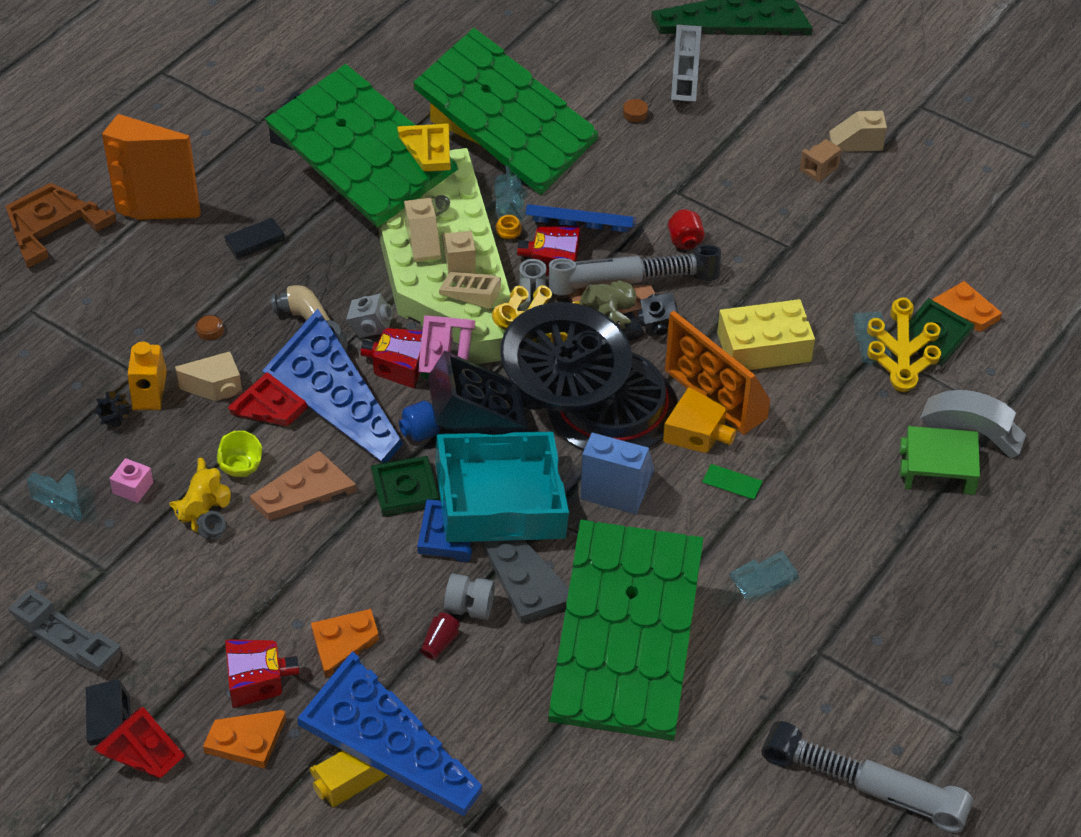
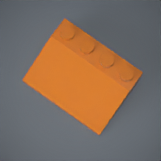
M117 114L102 133L116 213L138 220L199 218L201 210L190 136Z
M672 311L669 315L665 371L685 388L690 387L724 406L727 410L726 421L743 435L766 420L769 413L770 398L757 377L678 313Z

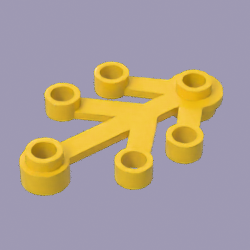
M540 285L533 293L534 299L528 309L546 304L552 297L551 290L547 286ZM516 286L510 293L509 302L496 306L492 311V319L501 329L506 330L517 316L525 312L518 311L517 308L529 296L526 288ZM560 332L562 342L566 341L568 335L565 332ZM551 333L545 334V335H547L549 338H551V342L554 344V341H553V338H552V334H551Z
M907 298L895 300L890 310V316L897 322V340L884 330L885 323L879 318L871 319L867 326V333L879 340L869 344L867 355L870 359L876 360L890 373V382L893 388L900 392H907L917 385L918 374L929 365L938 363L941 356L940 349L930 345L925 348L923 357L910 365V356L927 343L938 339L940 327L933 322L927 323L922 333L909 342V320L912 317L914 306ZM872 326H877L880 329H874ZM928 330L934 331L935 334L929 333ZM885 346L898 357V364L884 353ZM872 349H878L880 352L876 353ZM928 353H932L936 357H931L928 355Z

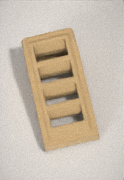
M449 272L439 289V294L491 309L501 291V277ZM452 282L457 283L455 287H451Z

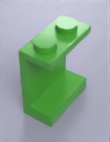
M908 426L906 438L901 437L899 454L904 455V460L901 459L899 474L900 477L905 478V489H911L914 475L963 479V494L975 495L980 478L978 432Z

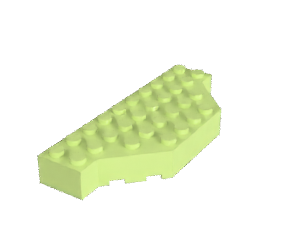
M468 149L450 150V156L456 162L459 170L418 198H431L436 215L441 259L414 262L405 226L404 209L379 226V240L398 315L406 319L412 317L420 321L422 327L424 315L475 320V329L471 333L468 361L475 364L501 361V342L506 330L501 329L494 323L492 311L496 306L509 302L510 291ZM472 231L476 254V274L501 277V291L491 309L439 294V289L448 276L442 234ZM452 282L451 287H455L457 283ZM453 328V342L459 344L461 328Z

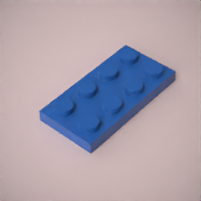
M527 204L526 215H531L532 221L550 223L551 218L559 219L558 224L576 226L577 221L585 222L584 227L602 229L603 224L611 225L612 231L629 232V227H635L636 217L531 204Z

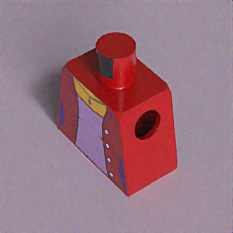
M539 227L536 229L534 241H518L517 256L532 257V259L542 261L547 268L546 276H549V263L552 260L565 258L577 262L580 227Z
M386 328L383 330L379 342L364 340L360 354L363 357L373 358V370L376 376L415 389L421 372H418L423 331Z
M225 640L232 708L279 696L282 694L281 677L300 675L298 656L279 658L277 642L274 640Z

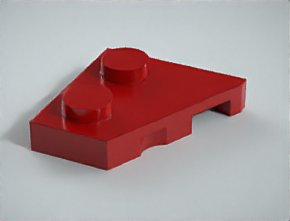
M268 372L228 406L229 412L233 416L289 426L308 408L305 400Z
M144 707L136 710L93 749L99 755L156 778L164 776L185 756Z

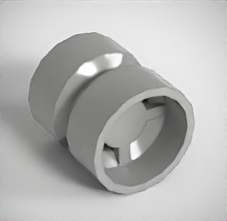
M452 573L446 588L444 612L456 615H463L465 612H468L472 618L488 620L494 600L495 581L477 578L473 582L469 576Z

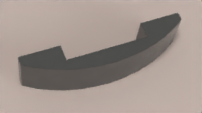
M29 589L8 608L9 612L38 639L66 658L87 668L100 671L122 650L119 644L97 631L93 635L54 609L53 602L32 589Z

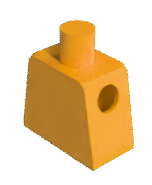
M138 342L131 348L128 382L132 410H161L167 369L162 348L159 345ZM144 379L150 382V387L143 388V386H146Z
M688 387L665 422L663 442L707 453L716 440L731 445L737 430L725 425L727 410L724 406Z

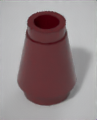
M440 612L437 617H433L420 649L421 654L430 660H436L459 635L460 623L458 620L444 612Z

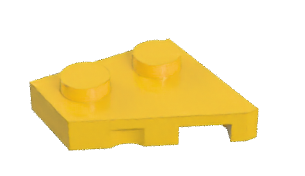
M449 124L397 127L398 137L424 172L451 170Z

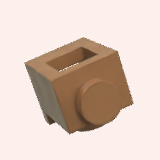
M825 139L818 145H814L809 151L804 149L801 155L799 170L817 182H821L839 168L842 148Z

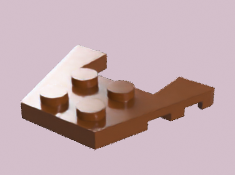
M49 183L5 206L27 268L49 258L47 249L38 240L63 226L69 225L76 219L82 217L96 232L117 221L116 214L109 209L107 211L98 208V204L92 201L86 203L78 199L76 194L53 183Z

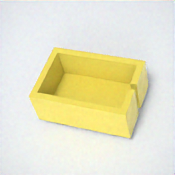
M800 299L720 310L717 333L722 348L748 370L812 362L815 337L809 321H806L807 316Z

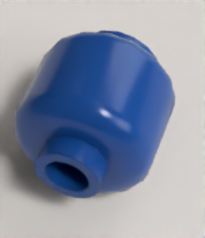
M423 400L403 409L402 420H399L398 423L405 437L409 436L413 441L421 442L436 436L440 432V426L435 423L433 407L429 401Z

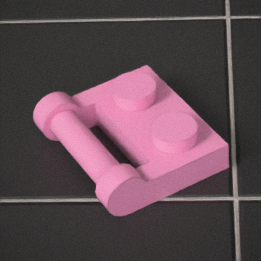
M424 315L418 372L430 373L444 350L451 353L453 328H461L458 356L469 360L471 333L475 329L476 321Z

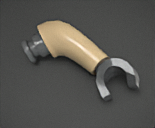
M293 285L288 286L287 292L281 293L280 297H277L276 294L271 295V303L275 314H280V310L284 312L291 311L293 316H303L307 321L319 309L345 352L348 353V342L344 332L336 322L329 319L322 304L310 289L305 286Z

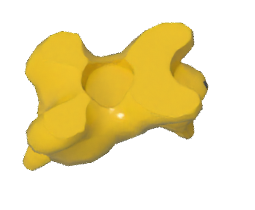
M198 458L197 472L192 477L184 498L169 503L170 507L174 509L178 520L182 523L191 522V529L194 532H198L199 525H197V520L201 514H206L212 506H219L221 508L228 506L231 498L229 487L219 483L221 479L219 470L217 468L207 469V464L203 458Z

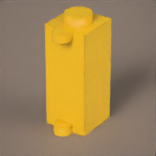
M343 750L324 762L309 768L315 779L312 783L315 792L320 799L326 798L333 808L388 776Z

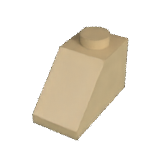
M883 111L856 112L829 131L830 142L842 148L841 152L883 151L887 130Z
M431 198L404 201L405 226L414 262L441 259L436 215Z
M472 231L442 234L448 274L449 272L476 274V254Z
M230 351L175 367L180 390L212 401H219L242 394L240 374Z

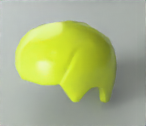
M232 431L224 435L217 452V463L220 469L233 477H248L259 467L262 456V444L255 435L247 431Z

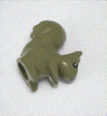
M619 280L612 282L611 285H589L581 296L579 304L605 314L621 329H625V324H630L631 320L617 311V308L625 310L633 307L637 296L631 284Z

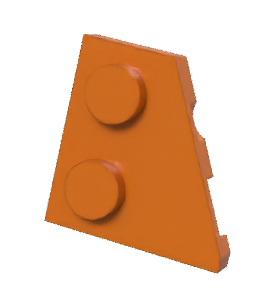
M965 281L932 299L975 324L974 330L979 332L1000 321L1002 316L1001 311Z
M371 609L311 623L312 634L325 678L333 675L334 668L343 663L352 651L358 656L363 649H368L379 641V633Z
M278 710L214 720L203 745L204 753L265 769L286 721V711Z

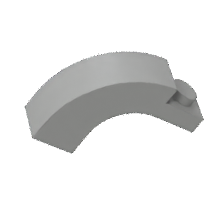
M677 25L671 100L696 101L702 26Z
M951 390L936 394L928 398L920 417L930 428L970 429L980 432L990 438L1010 459L1020 454L1026 437L1021 428L1013 422L1016 412L994 397L975 391Z

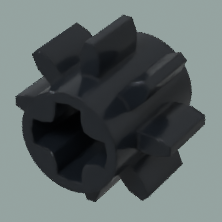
M107 391L105 393L106 398L96 399L98 405L94 413L98 414L102 419V425L111 423L112 427L121 426V420H130L128 414L132 404H129L125 399V393L116 395L115 391Z

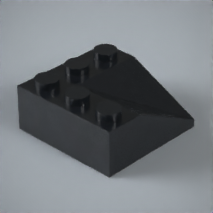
M444 350L428 375L435 423L445 430H454L461 434L501 435L526 432L528 430L520 390L509 378Z

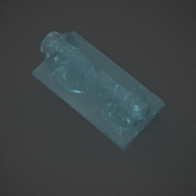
M506 166V175H499L494 180L495 196L497 197L496 211L500 217L516 213L519 220H521V208L524 207V203L519 190L522 189V184L517 174L513 175L509 166Z

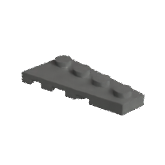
M525 540L480 541L521 624L566 609L568 586Z

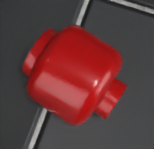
M687 209L679 210L668 221V231L671 242L675 247L691 250L703 241L705 237L701 218L696 212Z

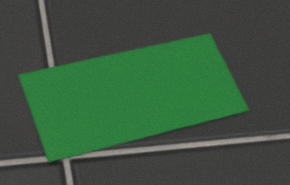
M710 464L702 483L751 499H755L763 482L762 480L714 464Z

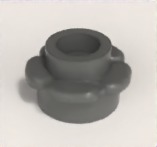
M208 511L206 514H201L197 520V525H199L198 532L204 538L209 537L212 540H216L222 536V532L226 529L224 517L216 511ZM209 523H212L214 527L210 528Z

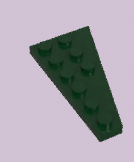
M705 0L652 11L651 20L659 34H676L677 25L702 26L701 30H704L705 34H714V31H727V34L765 35L767 31H780L781 35H790V31L803 32V35H812L813 27L795 0Z

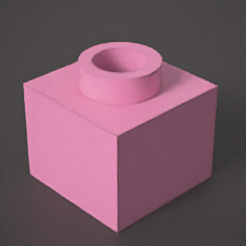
M125 458L110 477L113 494L139 503L153 484L151 468Z

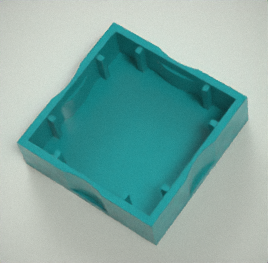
M514 432L501 435L479 433L437 434L435 463L446 542L566 539L569 510L564 485L558 473L559 459L553 432Z

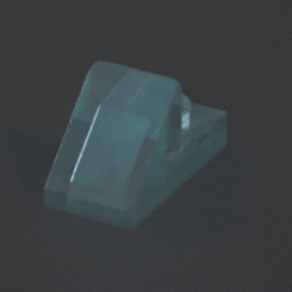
M70 469L59 483L51 477H44L35 472L29 476L27 484L32 499L78 522L82 519L78 488L73 469Z

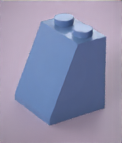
M591 433L582 455L581 499L637 515L654 472L649 448Z

